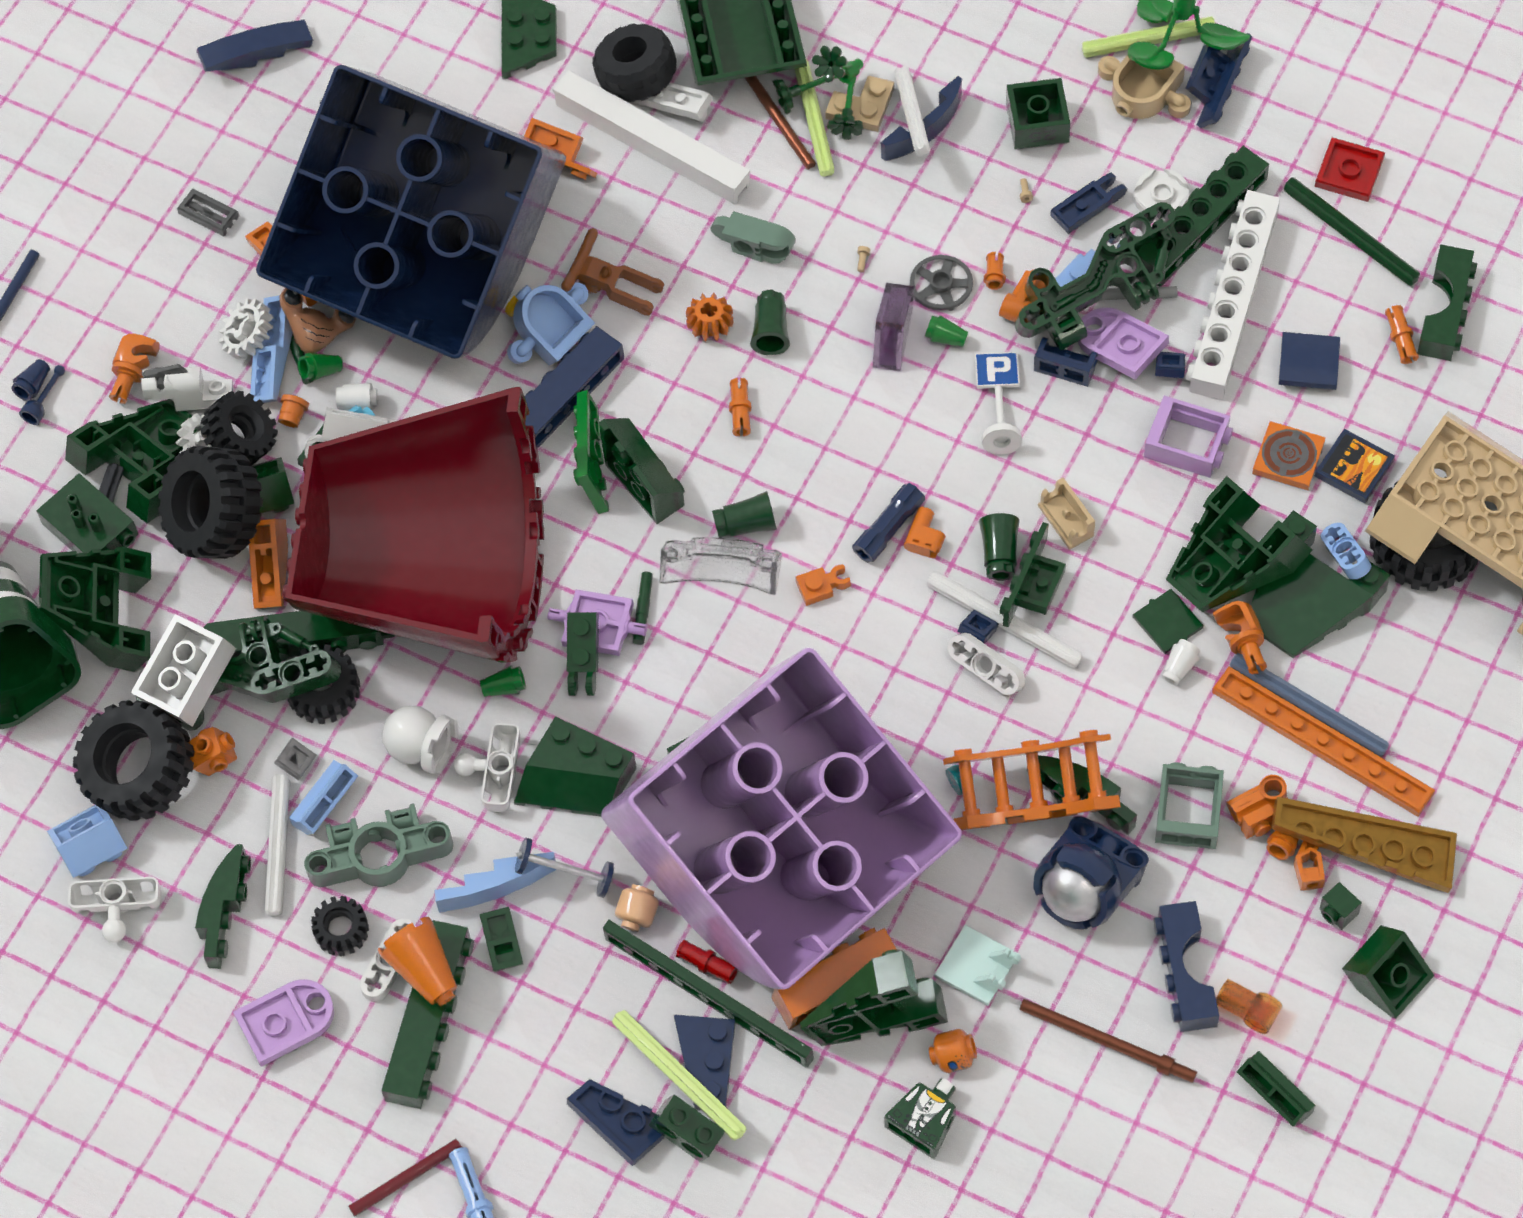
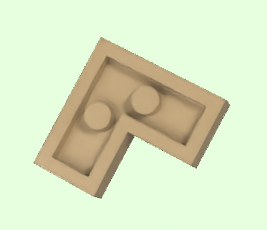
M868 75L861 96H853L851 105L855 121L863 122L864 129L875 132L879 131L894 91L893 81ZM833 91L825 112V119L833 120L835 114H842L847 94Z

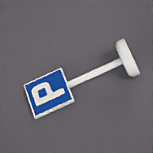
M975 353L977 389L995 388L997 424L989 426L983 432L981 438L982 446L987 452L992 454H1010L1021 447L1022 435L1016 426L1004 423L1002 388L1020 387L1018 353Z

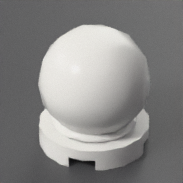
M404 706L396 709L386 718L381 733L382 742L388 754L399 762L412 765L421 762L422 770L432 774L434 772L441 773L453 753L447 750L451 737L457 739L458 722L456 719L446 715H441L436 719L434 714L420 706Z

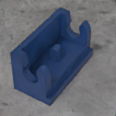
M1042 337L1034 356V371L1088 387L1098 362L1096 359L1098 353L1092 351L1089 357L1065 349L1060 350L1058 347L1049 345V338Z

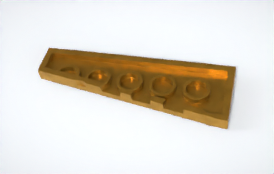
M1282 797L1276 798L1272 820L1273 830L1449 893L1452 889L1457 833Z

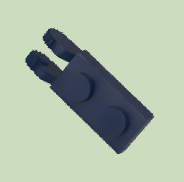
M1110 172L1097 181L1093 180L1052 208L1050 216L1069 234L1112 205V203L1121 199L1128 189L1124 184H1120L1106 193L1105 190L1116 181V176Z

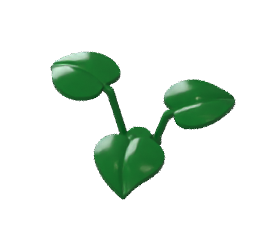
M1139 0L1137 5L1139 17L1151 23H1161L1163 21L1170 23L1159 47L1149 42H1136L1129 46L1127 54L1132 61L1148 69L1162 70L1170 67L1174 61V55L1164 49L1177 20H1188L1193 14L1196 30L1198 33H1201L1200 40L1209 47L1218 50L1234 49L1248 41L1250 35L1217 23H1204L1201 26L1199 17L1200 7L1195 6L1196 0H1174L1173 3L1168 0Z

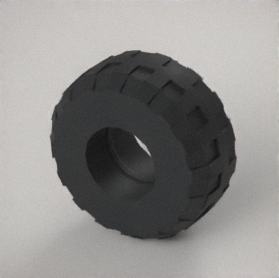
M643 23L628 24V26L619 27L612 33L607 34L597 46L592 60L594 73L601 88L626 102L644 101L652 96H656L662 89L668 86L677 69L675 52L668 36L659 28Z

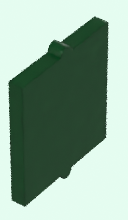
M1169 589L1155 600L1150 599L1149 604L1135 612L1132 616L1164 654L1172 650L1173 644H1177L1180 639L1187 640L1204 626L1172 589Z

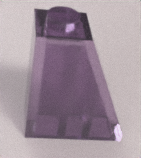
M886 282L875 324L873 368L901 371L913 311L914 286Z

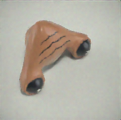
M287 288L283 289L279 296L280 307L288 319L295 342L305 353H317L324 349L340 333L352 328L356 322L355 317L336 309L331 318H327L323 312L307 307L302 309L303 296Z

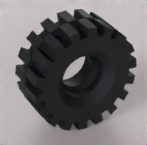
M231 391L219 398L204 412L205 416L201 419V424L205 426L201 428V435H207V438L204 439L206 446L211 444L212 447L235 449L242 455H245L253 465L276 444L277 440L274 438L278 435V430L273 429L276 425L275 418H269L272 412L269 408L263 409L262 405L264 402L260 399L257 402L254 401V395L249 393L244 396V391H237L235 394ZM231 423L240 428L244 438L240 437L233 430Z
M324 645L323 651H326L340 663L342 672L339 679L324 691L311 690L288 698L289 705L292 710L295 709L296 715L300 718L305 715L306 721L313 723L314 718H317L319 724H325L326 718H330L332 723L338 721L336 715L340 713L343 717L348 715L347 707L349 706L354 709L356 706L355 698L360 697V680L351 657L348 654L344 656L343 651L339 648H336L333 652L331 645ZM306 648L300 651L301 655L310 653L307 652ZM297 672L293 676L292 681H295L299 678L300 672Z

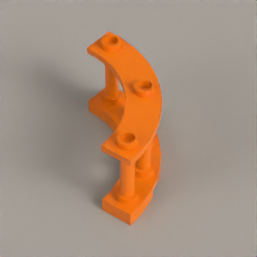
M1087 730L1079 732V738L1041 745L1039 740L1021 742V748L974 754H972V748L955 750L953 757L943 759L944 765L959 764L965 811H962L963 817L954 818V822L961 830L1006 824L1005 819H1007L1008 824H1016L1121 807L1119 795L1107 796L1106 791H1103L1096 743L1111 740V735H1098V730ZM1084 746L1091 791L1088 793V799L1083 800L1076 793L1070 748ZM1058 750L1065 797H1062V803L1048 805V801L1044 800L1038 753ZM1026 755L1032 802H1029L1030 808L1014 810L1013 805H1010L1004 758ZM992 760L998 807H995V813L981 814L980 809H977L971 762Z

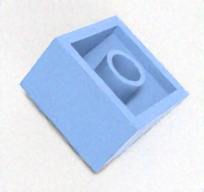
M96 805L47 831L73 878L78 875L82 877L90 874L98 864L104 861H113L122 855V851L128 849L108 812Z

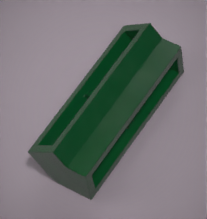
M1260 1051L1249 1057L1238 1069L1237 1073L1291 1126L1300 1125L1314 1112L1316 1105Z

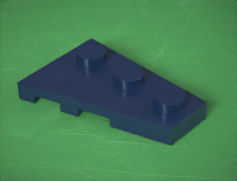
M673 1014L685 1068L726 1107L736 1024L735 1019ZM693 1102L694 1109H696V1110H701V1109Z

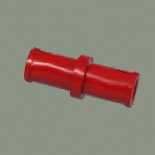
M686 939L678 946L676 957L698 967L699 972L703 974L710 973L728 984L734 981L738 969L729 962L717 957L716 952L710 949L706 951L688 942Z

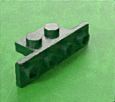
M1043 522L1039 532H1033L1029 543L1031 550L1029 554H1023L1019 567L1021 572L1019 576L1014 575L1009 590L1011 595L1009 598L1004 597L1000 614L1003 615V626L1009 628L1018 606L1046 615L1065 573V563L1041 556L1048 538V523Z

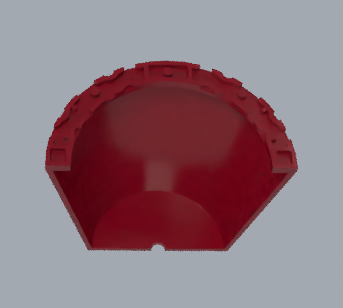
M512 387L309 446L308 457L303 461L304 482L300 483L299 486L300 506L295 511V521L300 527L291 536L293 550L291 558L287 561L288 581L283 586L284 601L288 602L296 610L492 661L511 663L518 660L516 653L525 652L528 646V639L533 634V629L527 628L529 621H536L544 564V554L538 553L539 540H544L543 500H536L541 498V488L536 487L534 474L541 472L540 462L535 445L533 425H525L526 416L530 412L521 387Z

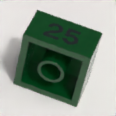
M1062 78L1006 85V107L1014 149L1069 142L1070 119Z

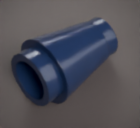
M37 359L13 379L11 388L14 394L25 401L37 397L50 371V366L45 361Z

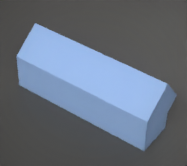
M333 760L289 817L292 826L307 835L314 834L358 775L346 764H340Z

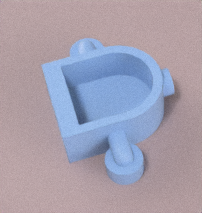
M575 282L572 289L567 292L553 285H542L533 290L528 285L523 287L515 296L518 301L514 308L513 320L517 332L524 340H517L509 345L507 349L508 358L515 364H522L531 358L533 349L548 365L558 362L595 324L579 306L588 299L586 286Z

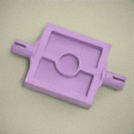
M577 589L573 601L567 610L550 607L547 616L548 620L564 622L565 629L561 643L562 646L567 647V612H597L599 614L598 652L620 656L624 639L628 633L646 636L647 624L631 622L630 617L634 606L633 599Z

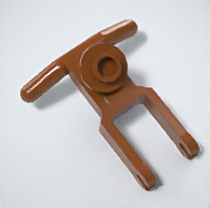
M590 228L566 277L561 283V288L566 292L570 291L578 279L579 283L586 286L588 293L604 290L609 300L633 309L642 315H651L654 308L651 302L619 290L615 286L618 280L623 278L654 293H661L665 285L664 282L626 265L617 267L596 257L589 256L598 236V231L595 228Z

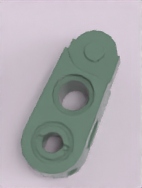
M735 211L732 212L730 217L717 216L710 228L715 236L731 243L732 252L759 262L763 260L776 264L782 262L790 254L796 242L794 234L787 228Z

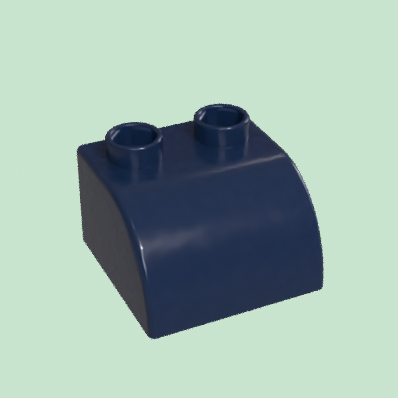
M338 65L332 72L256 266V273L263 279L452 359L462 358L474 350L484 339L509 299L527 260L565 165L566 157L559 150L386 78L349 66ZM340 226L344 228L357 251L355 258L343 238Z

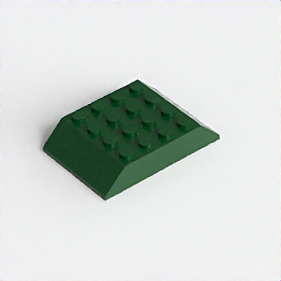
M677 0L693 76L698 86L807 67L791 0Z

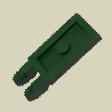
M567 612V672H569L567 690L569 696L577 695L578 672H587L585 691L587 696L595 695L599 645V614L597 612Z

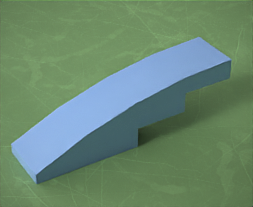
M554 852L533 854L556 861ZM517 857L494 859V871L465 874V886L435 890L438 911L441 913L472 907L501 898L533 884L557 869L528 861L524 872L518 874L515 873Z

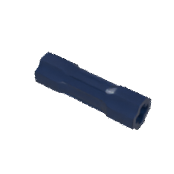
M911 483L904 484L899 489L887 508L852 545L853 551L861 560L867 563L876 560L886 548L887 542L908 517L912 516L925 501L924 494Z

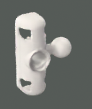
M496 723L492 726L487 759H476L469 753H463L457 756L454 761L456 773L464 777L471 776L476 771H485L481 800L483 806L492 812H504L511 803L510 797L516 778V763L520 739V730L515 724ZM493 736L500 740L498 750L493 746ZM498 766H508L504 771H495ZM485 791L491 794L490 802L484 800Z
M154 877L75 881L69 885L68 904L75 913H81L84 910H89L92 913L108 912V920L103 925L102 934L109 942H118L126 934V926L120 920V915L131 910H141L142 907H151L152 909L159 907L161 904V887L158 880ZM141 882H151L154 891L142 892ZM80 886H91L93 895H82ZM116 893L122 894L117 900H109Z

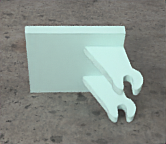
M964 925L935 972L934 977L989 1006L998 989L1003 990L1006 982L1004 979L1013 964H1019L1021 956L1008 947Z

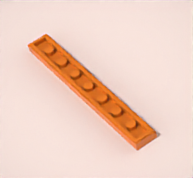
M1230 666L1213 687V694L1417 817L1420 816L1435 793V789Z

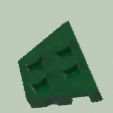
M502 0L501 73L502 79H508L511 77L512 72L524 67L527 70L536 66L541 61H547L557 56V10L555 4L544 0Z

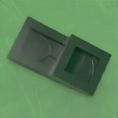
M505 907L479 914L493 972L524 965L510 908Z

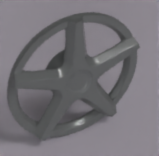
M934 255L922 260L915 266L910 276V290L915 301L934 310L952 311L968 299L973 288V277L970 269L961 260L948 255ZM945 259L940 270L931 272L922 267L929 261ZM953 262L959 264L964 269L968 277L967 279L952 278L951 269ZM916 273L929 281V285L919 293L914 283ZM967 286L965 293L953 302L951 288ZM934 293H939L945 304L931 303L925 300V298Z

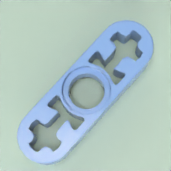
M1333 523L1322 531L1321 539L1349 579H1359L1370 571L1371 563L1344 524Z

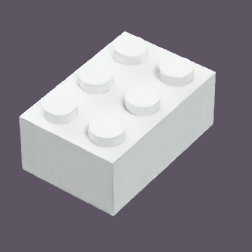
M175 614L131 693L140 700L156 706L168 715L193 727L236 648L223 637Z

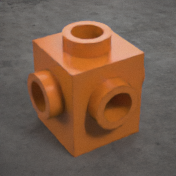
M213 726L201 730L198 736L188 742L193 745L194 756L190 757V760L194 762L193 770L210 776L216 772H221L228 767V764L237 760L234 751L235 742L228 732H223Z

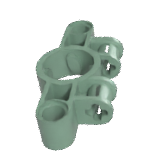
M414 803L410 804L409 808L392 812L389 809L385 810L387 822H371L359 829L355 818H351L348 823L336 826L327 824L325 826L330 847L309 853L305 858L304 867L310 882L317 887H326L358 878L371 886H388L401 879L406 873L408 866L449 855L453 849L450 829L448 825L441 821L420 825ZM437 836L445 837V839L442 842H432V840ZM382 839L395 842L398 857L391 865H384L379 869H370L362 865L360 853L368 843L372 841L379 842ZM317 866H326L321 872H313Z

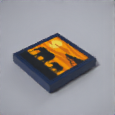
M1343 429L1316 469L1314 477L1366 503L1393 463L1395 455Z

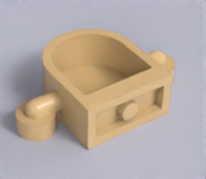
M1128 54L1121 63L1113 56H1105L1099 61V76L1104 80H1113L1112 101L1116 111L1121 116L1145 119L1158 114L1165 105H1168V112L1175 118H1184L1189 114L1191 106L1189 97L1176 93L1184 81L1185 65L1174 60L1172 65L1166 69L1152 70L1132 61Z

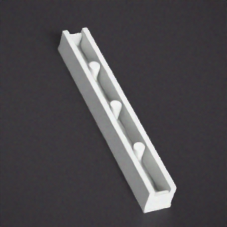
M569 70L553 88L556 106L733 204L738 201V195L742 190L750 186V170Z

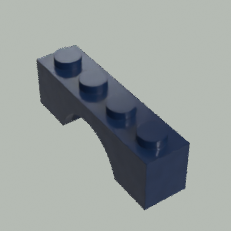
M1196 901L1159 906L1158 917L1153 918L1155 934L1156 936H1161L1163 946H1159L1160 960L1162 965L1167 964L1169 972L1168 975H1165L1167 993H1173L1174 1003L1170 1005L1172 1020L1179 1023L1180 1032L1217 1027L1219 1011L1214 987L1204 985L1193 979L1183 963L1185 952L1192 945L1199 942L1202 928Z

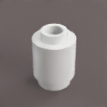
M371 383L343 384V387L336 388L337 409L348 411L357 405L362 409L369 407L373 411V406H378V390L373 389Z

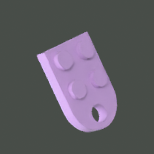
M1099 308L1088 312L1081 318L1088 334L1086 338L1078 341L1083 352L1089 356L1092 351L1097 352V360L1134 380L1169 344V335L1118 309ZM1092 324H1097L1101 326L1097 330H1090L1087 328Z
M302 979L292 981L233 1011V1014L262 1067L324 1034L333 1021L334 1005L330 994L321 984L312 980ZM315 997H321L325 1000L323 1007L318 1010H312L308 1007L310 1000Z

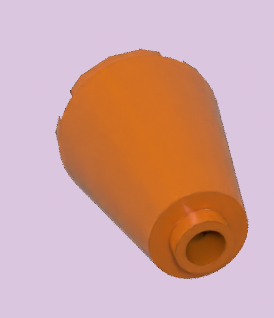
M428 916L420 918L423 923L422 925L415 927L413 923H410L397 931L384 942L386 949L379 947L378 952L431 1005L438 1003L439 1006H442L455 997L453 992L457 989L435 926Z

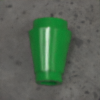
M932 315L924 337L930 338V342L963 348L969 331L963 330V328L941 315L939 317Z
M306 353L298 361L300 376L309 381L341 372L343 368L342 359L339 355Z
M511 665L480 680L484 697L520 694L521 690L526 689L525 678L520 666L513 668Z

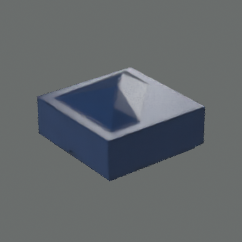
M1160 352L1156 357L1155 376L1184 378L1185 354Z
M973 610L960 623L957 632L960 634L969 633L985 644L997 631L999 623Z

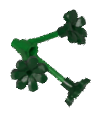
M822 46L820 48L822 56L814 55L812 58V63L819 65L814 73L817 77L821 78L801 86L797 84L789 88L785 85L783 79L772 81L778 97H781L778 99V103L784 108L785 114L791 112V109L794 107L793 98L802 95V91L825 82H832L835 78L843 83H847L845 108L842 110V114H835L833 120L828 121L827 128L831 129L830 132L833 135L842 133V138L845 140L851 139V133L856 136L862 134L863 122L855 121L853 110L851 109L856 76L864 66L862 60L855 59L854 61L847 62V58L841 56L842 50L839 47L834 46L831 51L829 47Z

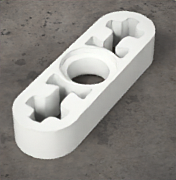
M961 633L949 640L947 647L949 655L1000 693L1012 695L1024 687L1025 676L1021 669L973 635ZM964 641L966 643L964 648L967 651L962 653L960 651L961 646L958 643ZM982 656H987L991 659L992 669L990 672L982 669L980 665ZM1006 676H1013L1011 681L1012 683H1014V685H1007L1008 679L1006 678Z
M405 918L394 921L379 947L386 949L384 942L397 931L413 922ZM378 949L360 980L362 994L371 1002L383 1000L388 995L399 975L392 967H385L380 963L382 957ZM377 969L380 973H382L379 979V984L381 988H375L372 992H370L368 984H375L377 979L379 978L378 972L375 971Z

